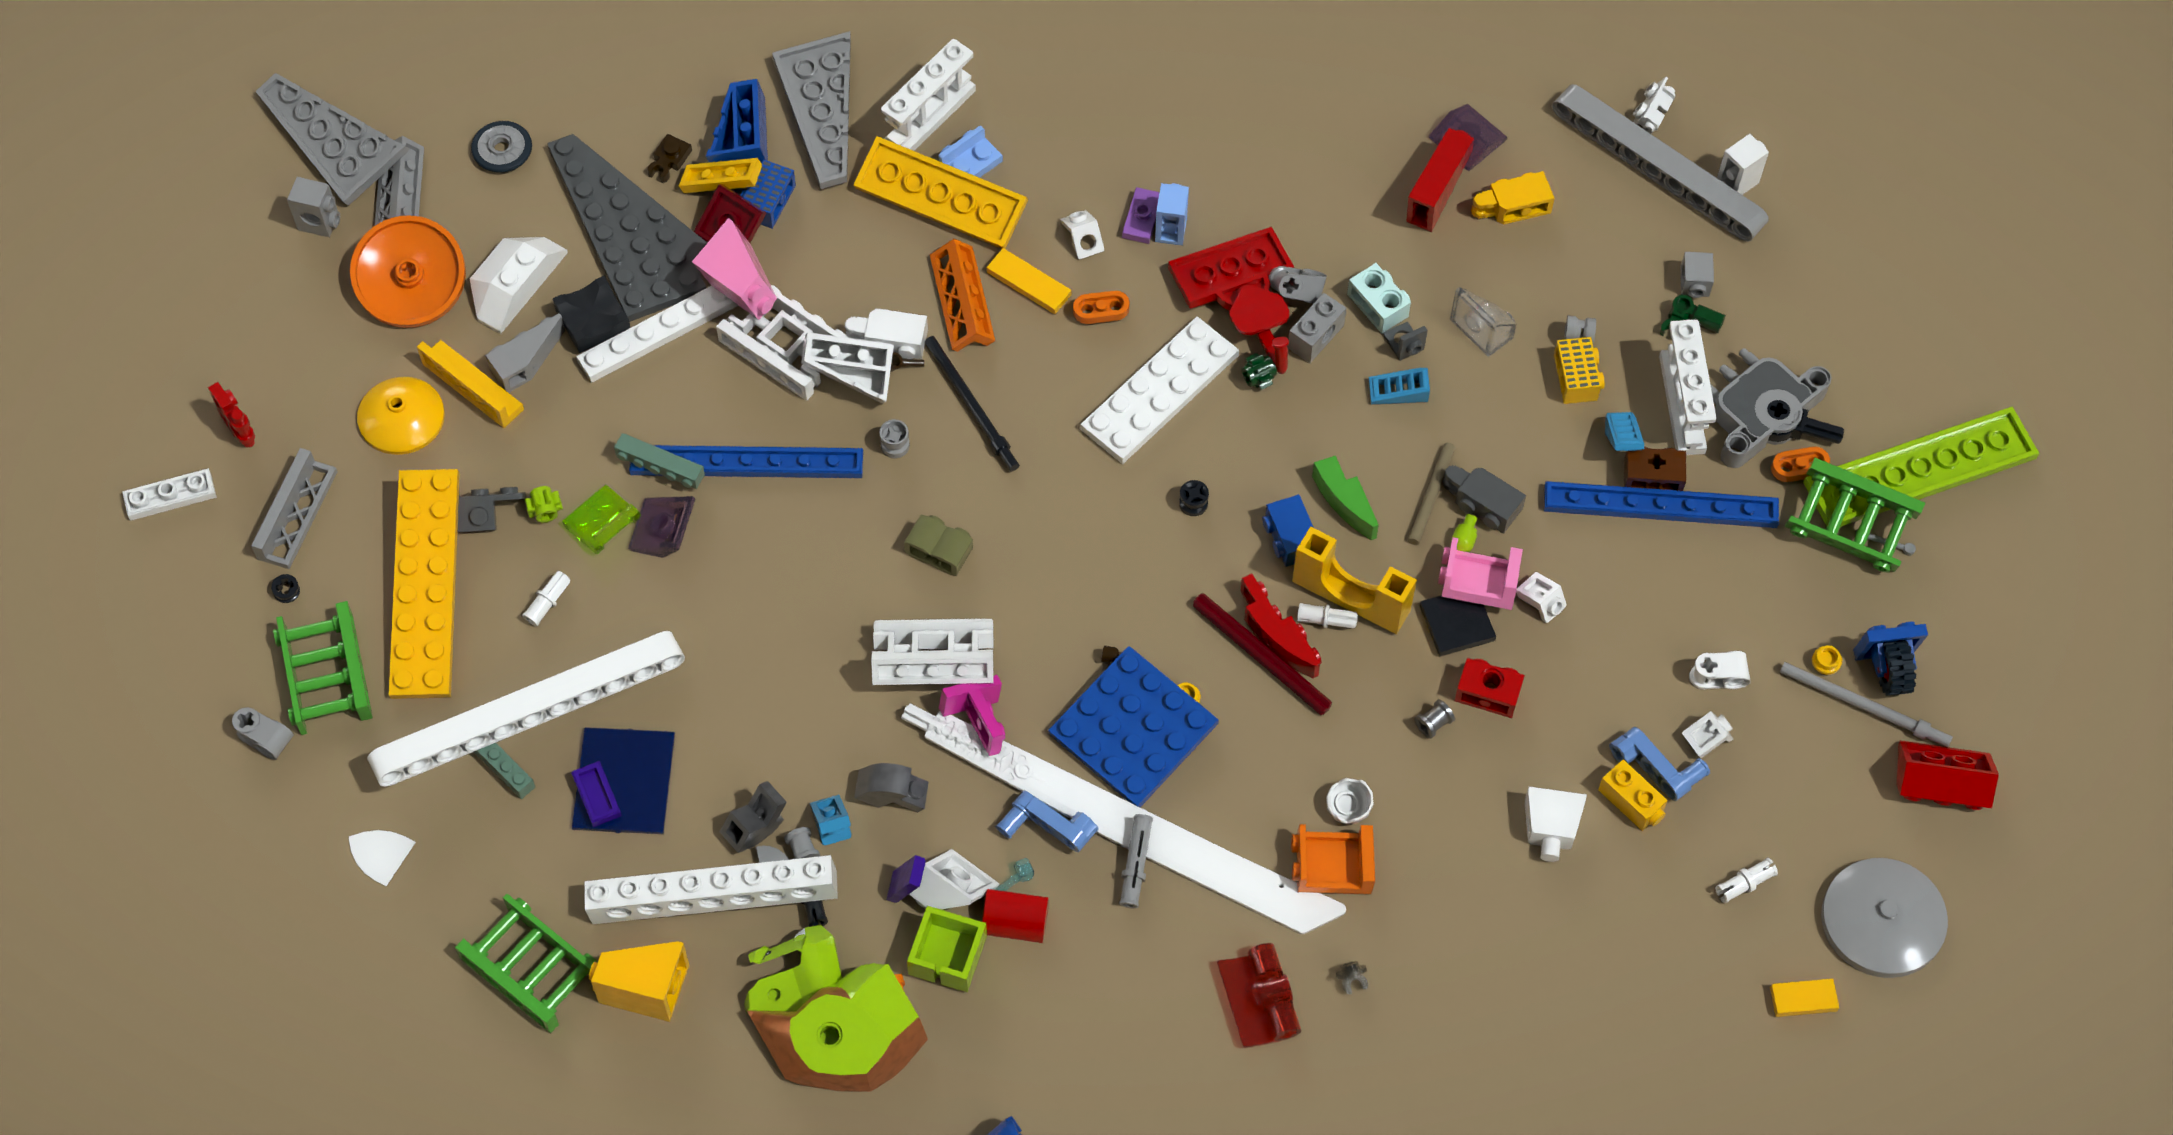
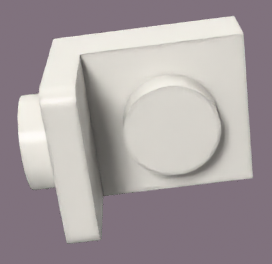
M1535 572L1516 589L1518 598L1537 608L1542 621L1546 623L1560 614L1567 605L1561 586L1538 572Z
M1711 711L1682 732L1700 758H1703L1724 741L1730 742L1734 739L1729 733L1733 728L1723 715L1717 717Z

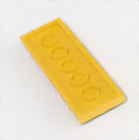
M876 136L853 184L855 189L1001 249H1006L1028 202L1027 197L879 136Z

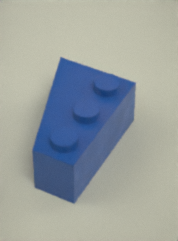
M758 79L730 83L721 109L722 116L718 127H715L713 133L714 140L711 149L707 151L706 158L708 162L758 158L761 163L763 159L768 161L765 96Z

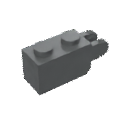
M1452 465L1445 470L1443 486L1456 496L1455 503L1465 513L1473 514L1483 520L1484 524L1490 529H1497L1504 534L1523 510L1526 495L1484 468H1476L1469 473L1459 468V466Z

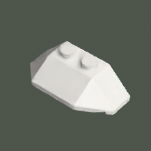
M545 237L503 238L470 278L478 322L501 334L568 253L567 249Z

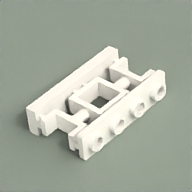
M952 39L881 107V112L886 115L885 121L895 129L884 139L915 151L976 91V85L970 81L971 75L962 69L973 58V51L956 39Z
M771 285L777 297L772 307L779 312L777 316L770 322L764 317L766 314L760 320L749 314L741 321L731 314L728 317V321L723 319L716 326L718 340L807 401L814 394L813 387L821 383L820 374L805 365L801 366V371L791 365L799 355L802 356L805 334L810 332L848 337L842 331L834 330L826 325L820 316L808 313L799 302L793 299L789 300L782 295L777 287ZM755 325L762 329V332L756 337L757 341L747 335ZM783 326L800 336L787 351L771 341Z
M1671 321L1669 327L1672 344H1668V350L1660 352L1659 358L1675 449L1686 451V455L1705 454L1707 445L1704 429H1708L1709 423L1716 421V413L1699 321Z
M992 619L874 621V650L888 651H872L873 685L993 683V650H979L981 648H993ZM919 649H948L936 651H919Z

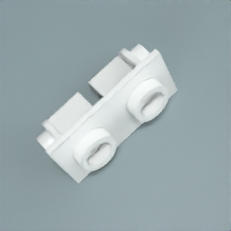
M1667 77L1658 83L1653 82L1644 93L1646 96L1645 101L1640 103L1633 113V116H1635L1633 122L1643 126V129L1650 134L1658 130L1665 116L1663 113L1668 111L1675 98V90L1670 86H1665L1668 80Z

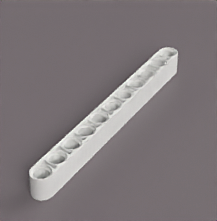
M663 631L378 747L368 755L367 760L380 786H391L671 671L684 662L685 656L672 632Z

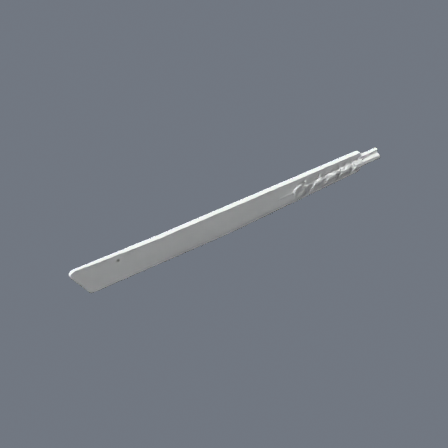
M911 703L904 709L901 719L926 731L925 739L1021 792L1023 790L1029 792L1050 808L1070 819L1077 812H1083L1098 826L1099 830L1096 833L1128 850L1134 815L1144 814L1153 817L1146 855L1147 859L1299 934H1306L1343 916L1346 912L1344 904L1321 893L1298 892L1297 882L1213 844L1005 741L1002 742L999 754L989 756L973 725L952 715L943 717L941 711H939L934 716Z

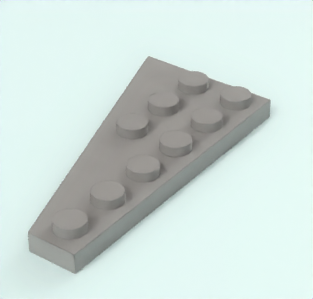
M850 31L772 53L775 67L820 189L847 182Z

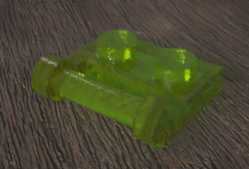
M605 484L564 519L563 524L568 531L591 551L599 554L609 540L631 521L635 523L641 518V514L635 506L628 504ZM619 513H622L621 516H619L614 522H612V523H611L607 528H605L600 534H598L596 537L594 536V535H595L598 531H600L605 525H607L612 519H614Z

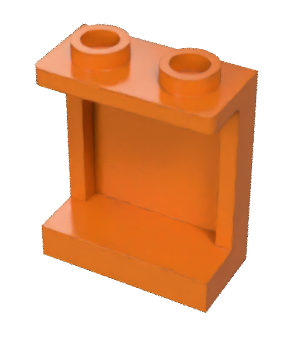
M1299 824L1297 834H1292L1291 852L1297 853V862L1292 864V881H1297L1298 892L1372 893L1375 884L1373 825H1361L1359 833L1310 832L1306 831V824Z

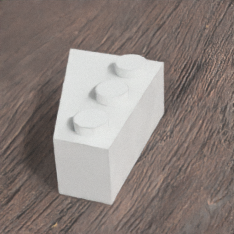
M807 332L804 338L801 364L883 404L887 400L894 344Z

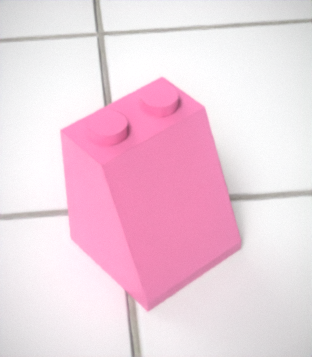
M728 218L694 258L692 263L711 286L760 320L764 314L771 310L777 297L751 244L734 222Z

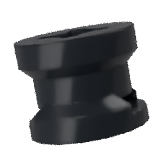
M1190 480L1182 485L1179 506L1183 513L1189 516H1199L1207 510L1209 498L1207 486L1198 480Z

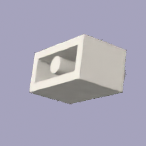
M1751 134L1747 135L1725 150L1717 179L1743 195L1760 182L1769 151L1761 141L1756 140Z

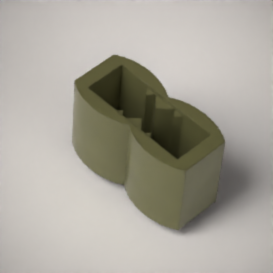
M920 515L904 542V549L913 558L931 564L945 573L957 576L973 549V539L964 529L947 527L936 516Z

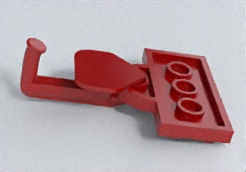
M1272 227L1168 261V269L1190 309L1216 300L1224 309L1230 311L1229 316L1236 330L1244 335L1256 334L1267 355L1274 362L1277 372L1279 374L1286 372L1288 368L1289 340L1286 337L1274 338L1270 329L1283 325L1288 321L1289 308L1281 295L1270 292L1269 275L1278 266L1294 268V265Z

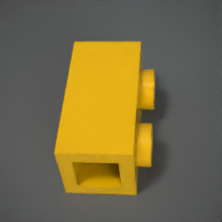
M1624 759L1602 778L1598 791L1641 831L1650 824L1653 827L1656 826L1666 815L1664 809L1668 800Z

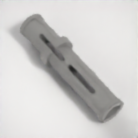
M1134 815L1126 870H1122L1121 875L1124 881L1119 905L1126 908L1139 907L1141 885L1146 879L1144 867L1153 817L1148 815Z

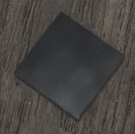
M1441 596L1420 601V609L1439 657L1496 640V634L1483 604Z

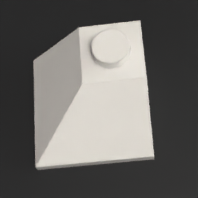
M951 849L925 863L920 887L909 895L916 899V902L923 908L931 906L942 910L970 905L984 897L987 889L996 890L1000 884Z

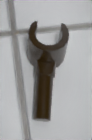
M893 352V365H891L890 372L906 366L924 367V360L902 358L900 354Z
M1104 646L1101 662L1111 665L1119 656V650L1116 647Z

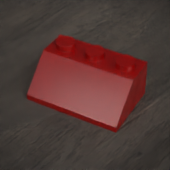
M1899 741L1896 785L1900 796L1911 801H1921L1922 799L1934 800L1935 803L1945 806L1952 805V803L1963 804L1965 807L1973 810H1981L1983 807L1992 809L1999 773L1990 753Z

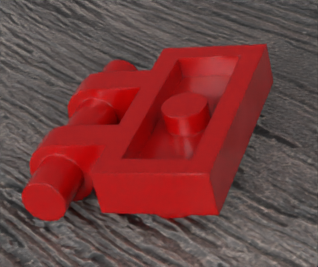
M219 382L209 386L208 389L220 417L233 436H236L238 441L245 447H252L255 444V433L253 428L250 427L247 415L238 408V402L231 390L227 389L224 391Z

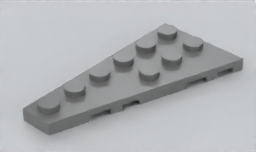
M277 73L256 90V93L328 184L348 206L410 150L403 144L396 142L387 135L373 129L364 122L327 103L318 96L311 94Z

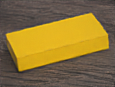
M1834 979L1776 983L1770 987L1776 1017L1837 1012L1839 1009Z

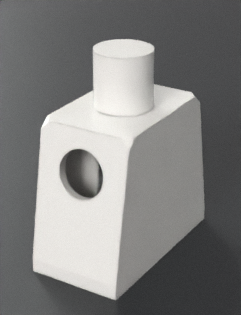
M1528 787L1525 797L1528 843L1542 846V860L1548 862L1558 861L1560 849L1568 850L1572 848L1587 794Z

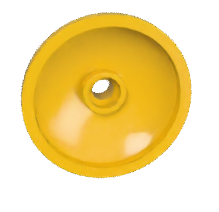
M395 377L377 384L366 393L358 408L357 423L361 435L370 446L383 453L402 455L418 451L436 438L443 426L445 411L440 395L430 384L413 377ZM396 404H402L398 408L393 407Z

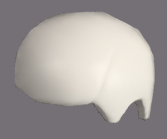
M1342 779L1331 786L1326 796L1327 810L1340 823L1357 824L1368 817L1373 807V792L1363 780Z

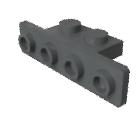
M518 487L500 488V493L489 494V489H472L471 495L460 496L459 494L457 532L496 530L495 501L526 498V492H518Z

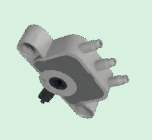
M1745 348L1740 350L1739 355L1750 367L1741 375H1738L1725 364L1719 368V372L1730 382L1721 392L1711 385L1713 402L1716 404V421L1729 433L1721 451V461L1726 466L1739 468L1765 448L1767 443L1777 445L1784 444L1792 438L1800 440L1802 434L1836 444L1841 443L1844 436V429L1842 427L1807 417L1808 412L1824 399L1830 386L1832 377L1826 368L1813 366L1800 377H1797L1777 359L1769 357L1759 360L1752 352ZM1731 448H1736V449L1740 450L1741 452H1736V451L1732 450Z

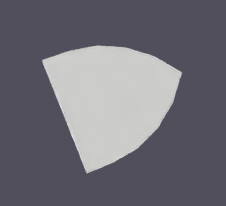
M382 830L366 831L349 836L351 853L357 865L366 875L384 886L388 885L416 843L403 835Z

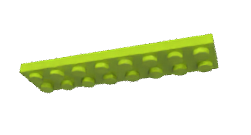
M2012 406L1837 467L1919 500L2035 460L2040 453ZM1811 476L1805 477L1803 481L1808 493L1814 482ZM1831 484L1824 486L1816 506L1826 526H1828L1841 494L1840 488ZM1858 495L1852 497L1841 526L1863 519L1869 505L1867 499ZM1887 507L1880 508L1878 514L1890 509Z

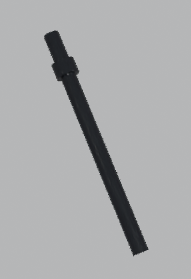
M934 336L928 337L925 340V344L990 440L991 449L996 456L1002 458L1009 471H1015L1020 465L1009 450L1010 444L1004 436L999 435Z

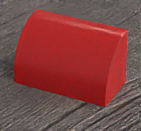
M987 889L982 921L986 923L987 935L1043 943L1049 899L1042 896Z

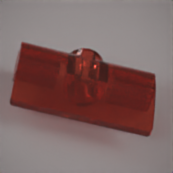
M1264 943L1251 948L1247 953L1248 956L1217 961L1243 1047L1271 1044L1293 1038L1301 1033L1302 1030L1292 1002L1291 987L1287 975L1283 974L1273 943Z

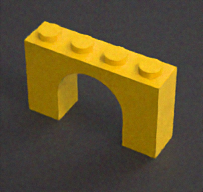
M1310 526L1296 549L1292 582L1349 611L1356 612L1357 615L1397 635L1411 611L1417 579L1390 566L1379 585L1362 582L1347 573L1335 558L1337 539Z

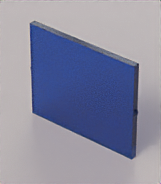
M585 727L580 768L600 761L622 816L593 827L577 789L572 830L664 834L675 732Z

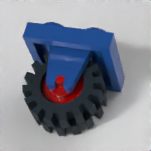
M1905 622L1895 628L1887 629L1885 625L1873 626L1866 631L1853 649L1855 661L1873 660L1877 677H1880V687L1882 686V691L1886 696L1914 692V687L1916 686L1914 680L1916 679V673L1914 670L1917 669L1914 652L1928 636L1926 624L1916 625L1915 622Z

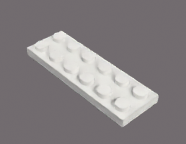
M1196 317L1080 424V430L1121 464H1124L1239 356V349L1199 317Z

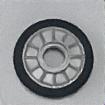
M496 121L487 124L476 133L471 144V153L476 163L483 169L496 173L517 169L527 161L532 150V140L527 130L511 121ZM500 142L509 144V147L504 151L494 149L495 145Z

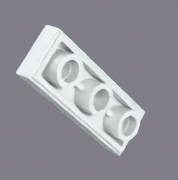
M209 468L122 491L130 521L217 498Z

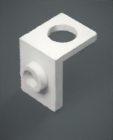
M1086 210L1074 212L1060 219L1061 224L1071 233L1078 259L1104 251L1097 220ZM1087 234L1093 235L1095 237L1094 246L1090 249H1083L1080 245L1082 237Z

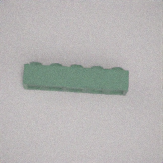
M624 433L621 434L614 446L615 454L620 460H627L639 468L649 469L653 474H661L668 480L680 482L687 488L697 489L705 476L702 465Z
M497 743L474 751L520 799H523L536 788L533 779Z

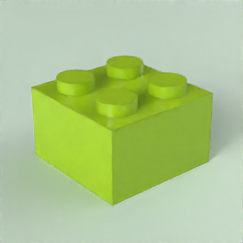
M927 906L907 960L908 975L934 983L938 977L941 980V985L968 993L987 938L986 923Z

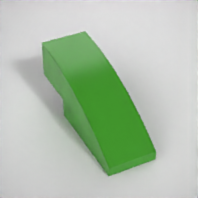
M1336 455L1314 462L1312 477L1329 505L1356 531L1370 540L1377 539L1379 524L1358 477L1346 480Z

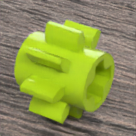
M548 486L534 488L530 492L531 498L525 499L529 517L536 516L538 522L552 521L557 518V511L563 510L559 492H552Z

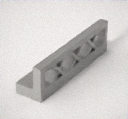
M404 136L399 137L395 141L403 144L410 150L378 179L375 225L397 216H419L424 147Z
M303 448L299 449L251 545L257 560L290 569L338 472L336 467L314 460L311 451ZM314 470L326 473L322 482L311 485L309 479ZM312 494L314 498L312 505L299 510L297 506L299 499ZM300 518L302 523L300 529L287 535L285 530L287 523ZM288 543L290 549L285 559L272 555L275 547Z

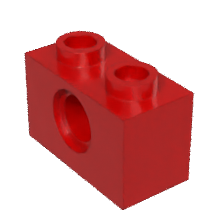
M1467 658L1454 701L1512 718L1525 675L1520 674L1513 668H1500L1490 665L1483 659L1473 660ZM1484 683H1493L1497 688L1490 689Z

